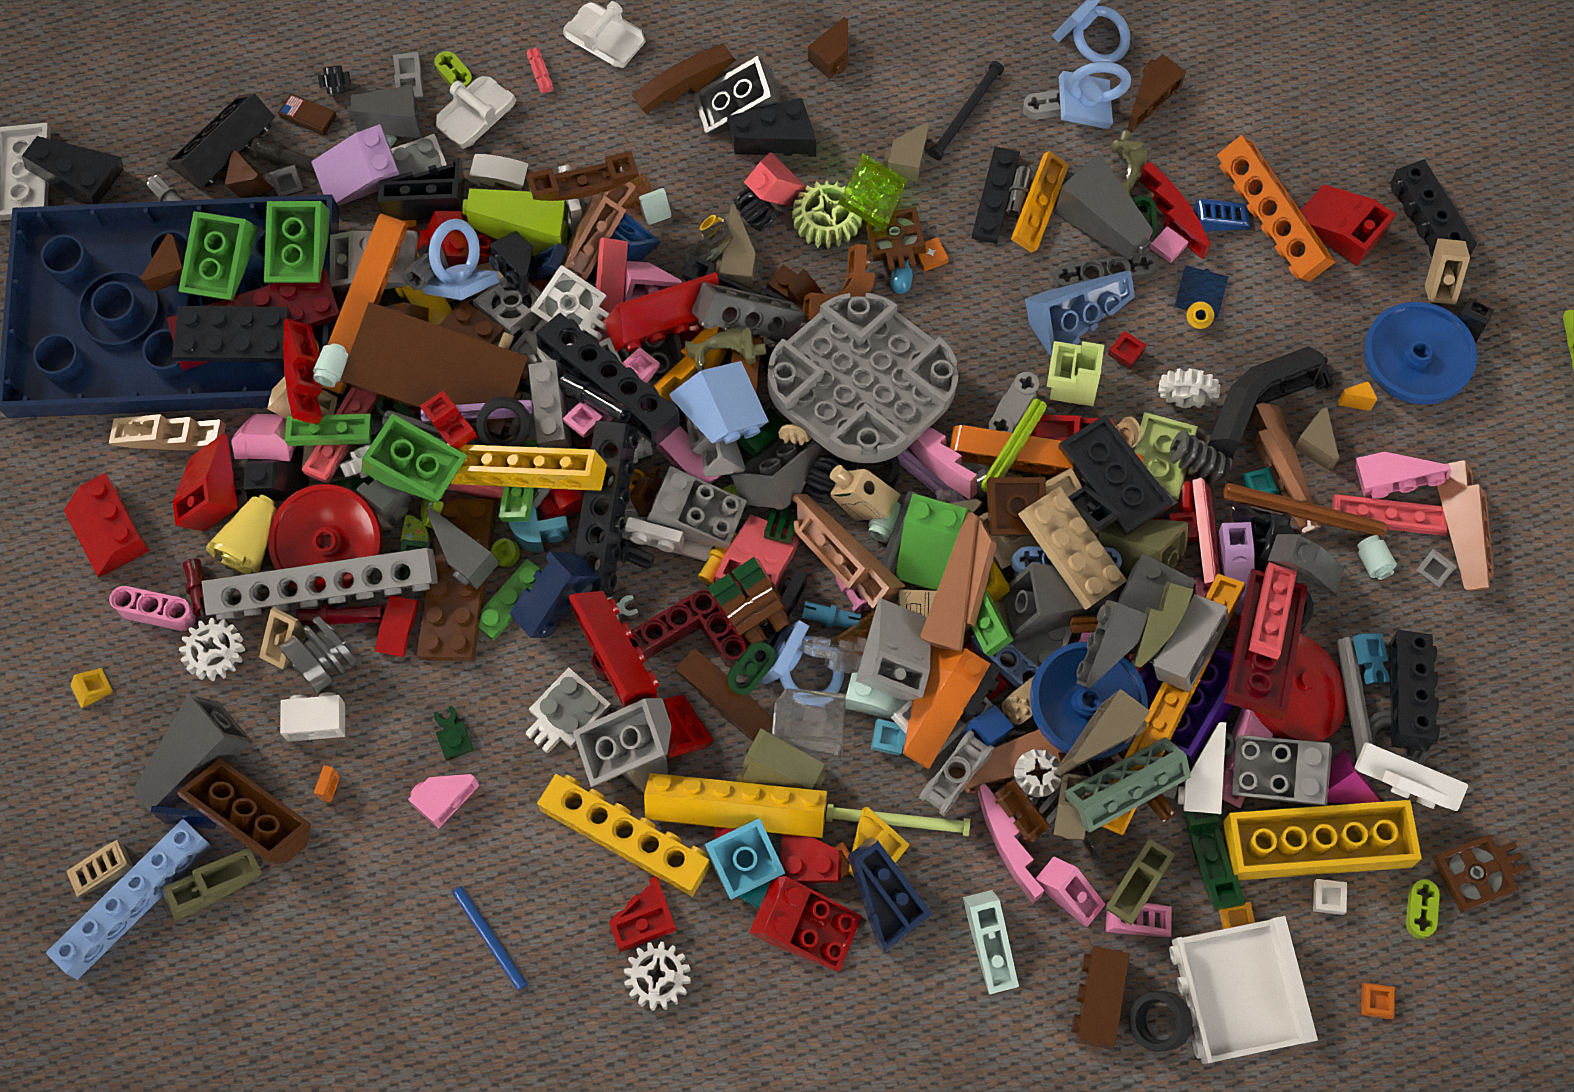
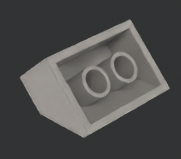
M662 698L642 699L573 731L591 787L667 755L672 725Z

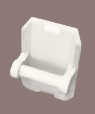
M614 1L607 5V9L592 2L583 5L578 14L563 29V34L567 39L611 65L621 68L627 65L646 42L642 30L622 18L621 13L623 10Z
M481 76L475 79L466 89L462 82L456 81L450 87L453 100L437 114L436 129L460 148L465 149L472 146L505 113L509 112L514 106L516 98L511 92L498 85L491 77Z

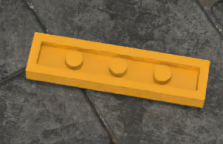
M1051 151L1043 154L1011 240L1031 253L1038 250L1070 165Z

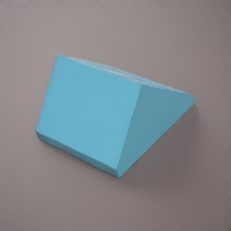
M760 818L705 844L716 874L730 900L785 874Z

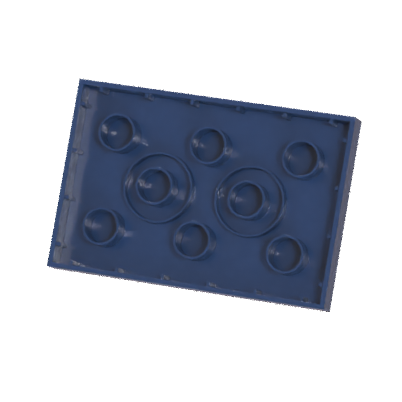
M333 195L12 208L0 353V411L7 418L268 408L272 389L285 376L283 362H207L183 370L179 361H175L172 357L174 342L167 318L177 315L178 306H206L224 299L179 292L180 283L152 292L148 290L140 278L168 233L173 235L181 247L185 259L193 212L196 211L246 219L257 226L253 252L235 296L274 284L264 282L267 201H321L330 210L329 238L323 264L330 279V235L339 233V207ZM333 289L337 301V290ZM336 320L312 328L314 337L319 344L320 353L323 347L328 345ZM322 388L326 392L334 395V391Z

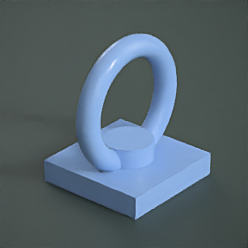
M1085 0L1051 35L1056 41L1060 42L1073 29L1074 42L1078 50L1086 59L1093 63H1116L1125 56L1130 46V31L1126 21L1115 10L1106 6H1096L1101 0ZM1097 16L1110 19L1119 30L1120 44L1111 54L1096 53L1087 45L1084 39L1083 31Z
M1095 62L1078 68L1074 73L1062 71L1059 75L1061 120L1109 129L1113 124L1111 101L1122 96L1131 85V76L1128 70L1112 62ZM1101 72L1117 75L1121 82L1117 87L1110 89V80L1088 75Z
M450 219L442 223L434 232L429 245V261L437 278H433L422 288L423 294L463 300L500 282L498 272L476 268L480 255V246L477 234L469 223L461 219ZM459 230L466 236L468 241L469 254L466 264L451 266L445 270L440 260L442 241L450 231Z
M799 620L780 632L772 647L776 654L775 663L760 682L768 684L779 678L783 688L793 699L803 704L818 705L831 700L839 692L844 681V663L840 653L830 642L820 637L805 636L809 626ZM811 647L821 650L832 663V681L825 690L819 693L802 691L791 678L790 672L800 660L803 653L802 649Z

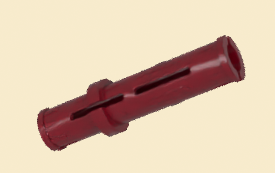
M322 605V608L297 609L296 619L300 621L302 626H315L312 620L317 616L330 625L381 623L384 606L331 608L330 605Z

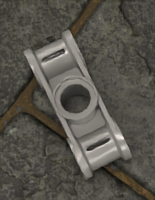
M1022 372L1017 375L1008 392L1002 397L996 412L989 422L988 429L1013 433L1028 407L1037 397L1039 379L1031 372Z
M968 731L940 771L925 786L919 799L922 801L927 800L940 810L939 813L942 816L946 815L956 802L959 794L976 772L987 762L995 748L991 745L986 746L974 737V732ZM959 767L963 769L965 776L960 779L952 778L949 775V770Z

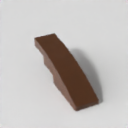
M724 44L717 45L675 64L633 93L632 96L647 115L666 98L673 104L690 88L698 93L736 59Z
M695 648L675 669L676 673L698 690V694L715 707L723 718L754 742L760 728L776 737L784 730L748 694L740 695L733 692L728 685L727 675Z

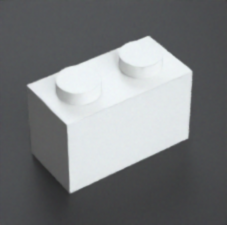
M331 692L321 693L319 697L308 698L305 695H293L290 699L281 700L280 734L287 742L345 737V703L339 695Z

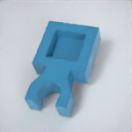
M1382 633L1354 636L1353 641L1358 664L1365 665V684L1369 685L1376 682L1384 684L1389 682L1388 671L1383 663L1388 662Z

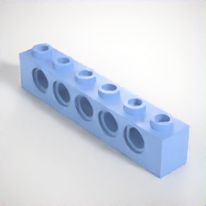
M182 819L77 921L46 954L66 974L78 980L163 896L164 886L178 881L213 846L188 822Z

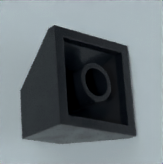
M296 448L290 461L248 459L245 463L243 489L249 499L252 497L259 498L260 495H264L273 501H286L294 493L308 487V476L302 471L304 448Z

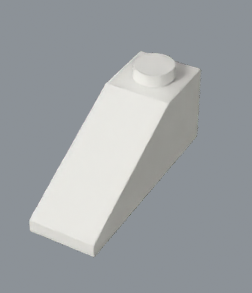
M1224 722L1218 723L1190 771L1191 778L1184 781V787H1178V804L1183 805V811L1221 814L1226 723Z

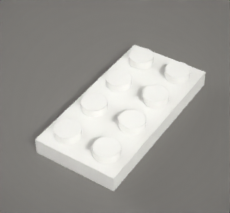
M48 123L0 127V221L11 220L12 208L48 206L49 183L26 170L22 159L23 153L36 136L51 138V128Z

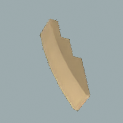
M161 414L115 418L109 444L112 446L143 449L201 450L219 435L225 433L226 424L221 420L196 422L191 417L166 419Z

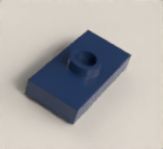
M558 243L534 255L530 282L533 283L556 272L560 267L567 247Z

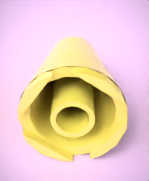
M260 495L259 498L252 497L208 543L206 551L212 557L216 553L222 557L221 563L243 574L259 573L268 545L271 522L277 512V509L274 507L275 502L264 495Z

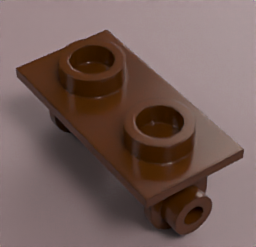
M1015 779L993 793V796L996 798L995 803L1001 806L1009 818L1014 817L1015 821L1013 823L1024 836V841L1028 840L1031 844L1040 837L1039 835L1051 828Z

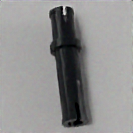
M566 373L561 377L559 381L560 388L574 395L580 403H588L619 423H626L630 419L632 410H630L629 406L597 390L591 382H583L571 373Z

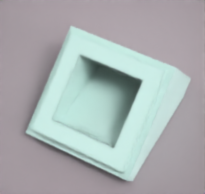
M664 188L639 197L641 211L648 225L671 217V210Z

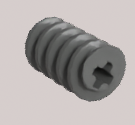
M1186 430L1180 431L1171 443L1169 462L1175 464L1179 461L1178 467L1181 470L1189 465L1187 473L1193 475L1197 472V479H1204L1206 477L1205 482L1208 486L1222 479L1232 465L1230 457H1225V454L1216 451L1214 447L1207 446L1204 441L1198 440L1196 436L1189 435Z

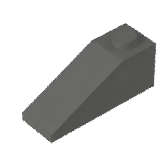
M429 508L426 512L448 564L455 571L452 576L462 585L466 586L469 583L478 589L498 566L499 562L490 551L432 508Z
M1277 534L1268 558L1269 562L1297 571L1296 576L1332 594H1336L1345 568L1320 545L1297 534Z

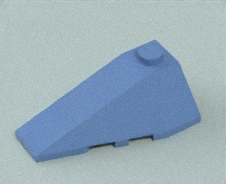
M1124 271L1049 290L1025 299L1029 325L1048 354L1052 355L1054 341L1077 345L1081 342L1079 337L1088 330L1093 332L1098 328L1097 323L1107 314H1115L1135 297L1131 271Z

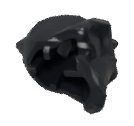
M1237 503L1232 508L1234 523L1251 522L1254 561L1264 569H1266L1269 563L1268 558L1277 534L1300 535L1301 533L1300 530L1291 527V516L1288 512L1282 515L1277 513L1271 514L1267 511L1251 508L1243 503Z

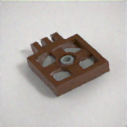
M916 207L864 216L873 262L887 260L889 271L895 270L894 262H898L900 269H905L904 260L909 261L910 268L916 267L914 255L926 253V245Z
M1489 834L1433 857L1460 913L1467 912L1519 890L1513 876L1529 870L1527 864L1514 866L1513 863L1523 859L1521 853L1512 856L1508 855L1507 852L1517 848L1515 841L1497 848Z

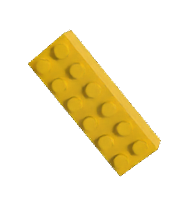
M1411 800L1229 813L1223 822L1229 861L1233 874L1237 875L1238 880L1412 868L1422 859Z

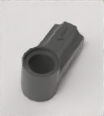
M430 244L419 249L420 257L406 269V273L403 275L405 283L411 286L413 290H420L433 278H437L429 261ZM441 245L440 260L443 268L446 270L449 268Z

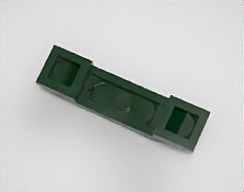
M1184 811L1196 864L1214 910L1244 906L1245 900L1237 875L1233 874L1219 829L1220 819L1218 814Z

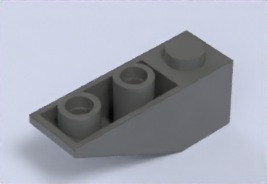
M1107 600L1098 612V625L1095 633H1092L1088 639V652L1085 660L1078 666L1076 673L1078 679L1076 683L1088 688L1092 687L1139 642L1148 614Z

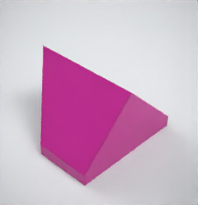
M1345 749L1331 763L1328 802L1342 804L1381 802L1374 787L1365 775L1355 770L1356 763Z

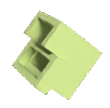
M1054 341L1047 387H1051L1050 400L1094 406L1101 374L1104 345L1082 341L1081 346Z

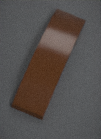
M630 151L606 156L605 163L557 174H554L553 168L528 173L526 174V179L534 200L562 201L588 197L617 188L637 178L639 172Z

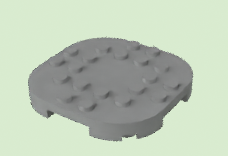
M850 293L842 294L823 303L820 306V312L788 341L782 339L777 344L771 354L768 366V391L776 408L829 452L839 458L856 463L886 461L906 450L948 410L954 399L958 383L957 360L949 345L940 337L936 340L932 339L897 312V304L887 298L871 293H866L865 297H851Z

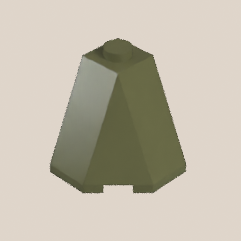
M1151 519L1125 536L1117 524L1112 522L1098 532L1097 539L1103 547L1114 548L1119 552L1122 559L1119 570L1129 577L1132 568L1143 554L1174 569L1179 556L1183 557L1187 549L1188 523L1184 521Z
M760 728L744 759L742 767L744 769L742 773L739 772L735 782L813 790L815 786L820 789L827 776V772L823 771L825 763Z

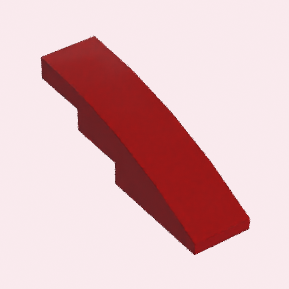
M1149 162L1143 167L1139 181L1154 193L1153 200L1156 203L1157 209L1166 216L1163 227L1166 228L1168 226L1188 241L1187 247L1203 260L1207 255L1210 241L1200 220L1174 184L1153 163Z
M287 318L284 321V373L292 418L318 425L323 418L317 399L322 392V386L314 380L315 373L313 369L320 356L311 325Z

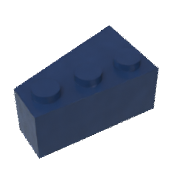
M549 551L545 557L549 561L543 571L541 569L537 570L533 576L537 581L531 590L526 588L510 611L509 614L530 638H547L557 629L556 624L573 611L569 596L575 593L590 592L593 589L592 584L599 577L578 553Z
M871 837L848 855L877 947L885 952L931 916L932 912L878 840Z

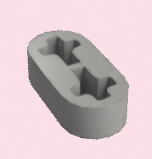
M1052 90L1028 95L1023 103L1024 115L1034 120L1061 116L1060 105L1056 102V100H1060V91ZM1031 104H1035L1039 109H1034Z

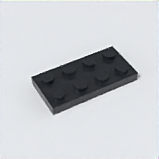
M178 306L172 357L175 361L284 363V321L287 318L290 319V310L288 307Z
M1106 415L1059 443L1058 448L1086 485L1121 512V517L1114 522L1125 536L1172 507L1173 501Z

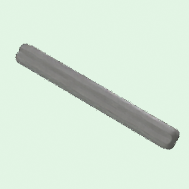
M1344 637L1337 641V648L1358 760L1364 744L1367 742L1373 745L1354 641L1349 637Z

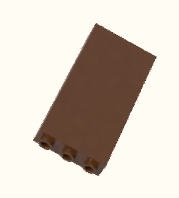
M369 302L340 380L344 385L421 411L420 405L441 391H444L455 405L486 403L493 398L501 396L511 397L520 401L523 392L519 390L523 380L528 381L529 379L528 365L530 361L528 356ZM513 418L487 419L489 433L502 439L505 432L509 433ZM477 420L467 421L473 429L477 430Z

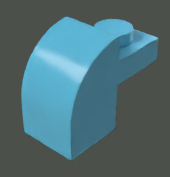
M534 507L531 508L529 522H509L516 542L522 548L531 552H545L543 542L557 543L564 540V537L570 536L566 516L539 521L537 509Z

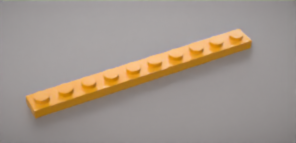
M1217 574L1205 598L1227 606L1229 619H1231L1245 590V582ZM1218 643L1190 692L1166 682L1162 683L1149 709L1150 712L1145 718L1148 724L1138 737L1135 736L1125 758L1164 737L1171 740ZM1165 750L1154 755V757H1162ZM1135 765L1129 770L1139 771L1145 766ZM1114 779L1112 785L1117 783L1120 779ZM1136 808L1101 827L1123 835Z

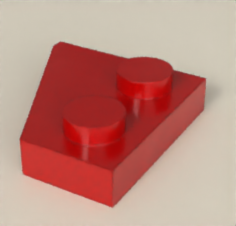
M684 694L663 700L672 725L668 747L670 757L708 748L714 742Z

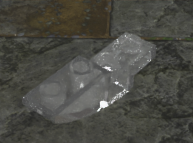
M814 636L813 641L802 639L800 651L810 656L826 658L824 666L835 672L858 673L868 638L857 636L856 643L840 640V644L837 645L831 644V639Z

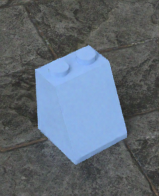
M741 361L701 370L669 394L675 404L711 443L724 441L725 444H729L738 440L742 435H744L745 439L753 437L761 432L760 427L769 422Z

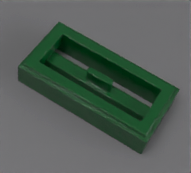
M793 501L787 508H784L776 533H772L779 510L772 508L764 530V538L788 544L792 543L795 534L794 521L798 520L797 503ZM790 509L795 510L787 535H782Z

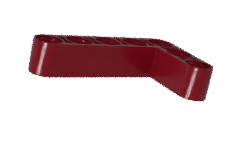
M699 590L630 630L633 635L629 639L633 646L640 647L646 660L700 628L722 662L729 668H732L747 649L742 636H739L716 598L708 590ZM702 603H708L711 605V607L705 611H701L697 608ZM678 617H683L687 619V621L682 625H676L673 623V621ZM718 625L726 628L722 633H714L712 631ZM652 632L662 633L659 639L652 640L648 638ZM732 648L741 650V653L735 657L727 654ZM593 653L591 664L596 677L602 681H609L604 670L598 667L600 663L595 653Z

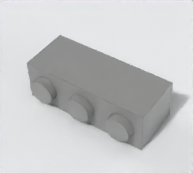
M556 360L529 364L537 444L541 448L573 449L570 426L563 422V418L568 414L566 391L562 390L559 386V381L564 375V371Z
M1196 594L1193 596L1179 625L1168 639L1163 650H1159L1154 657L1153 666L1158 680L1190 692L1230 622L1227 606Z

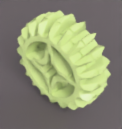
M826 180L825 185H820L816 181L814 188L807 185L805 193L799 192L798 200H795L793 204L792 219H794L795 230H798L800 238L806 237L808 244L815 240L817 248L822 243H826L828 249L831 243H835L839 248L841 240L849 243L851 236L856 237L858 229L862 226V202L860 199H857L855 191L849 192L848 185L841 188L838 181L834 185H830L828 180ZM848 216L842 223L836 225L837 222L843 220V217Z

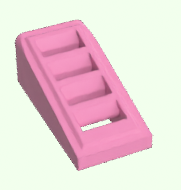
M1146 903L1132 926L1123 920L1121 922L1120 918L1106 910V932L1171 937L1172 906ZM1143 912H1147V926L1143 925ZM1155 913H1160L1159 928L1155 927Z

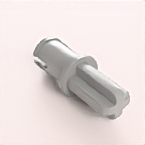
M158 175L148 178L147 187L159 198L158 201H183L177 195V190L169 187Z

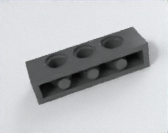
M702 282L691 311L699 319V324L704 327L714 329L715 326H718L724 330L736 327L749 328L752 337L764 336L776 343H779L782 339L788 341L796 334L805 315L793 302Z

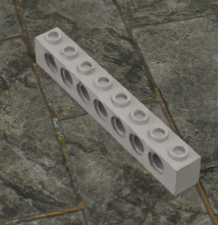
M430 548L206 580L202 581L206 615L216 616V620H226L234 618V613L244 612V616L262 614L261 609L265 608L287 611L290 610L289 605L300 603V608L318 606L317 601L328 599V604L346 602L345 597L356 595L357 600L374 598V592L384 591L385 596L402 594L401 588L412 587L413 592L430 589L429 584H435L438 581L434 551ZM408 565L411 573L409 578L403 581L399 576V570L402 566ZM379 569L382 572V580L375 585L371 580V574L374 570ZM351 573L354 577V584L347 589L343 584V579L346 574ZM322 577L326 582V587L324 591L319 593L316 590L315 584ZM294 581L298 586V591L291 597L287 589L288 585ZM266 585L269 588L270 594L263 601L260 597V590ZM236 590H239L242 598L235 605L232 601V595Z

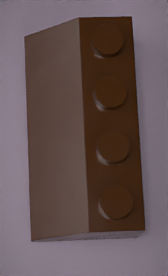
M221 758L177 792L179 797L268 862L287 863L307 846L311 823Z

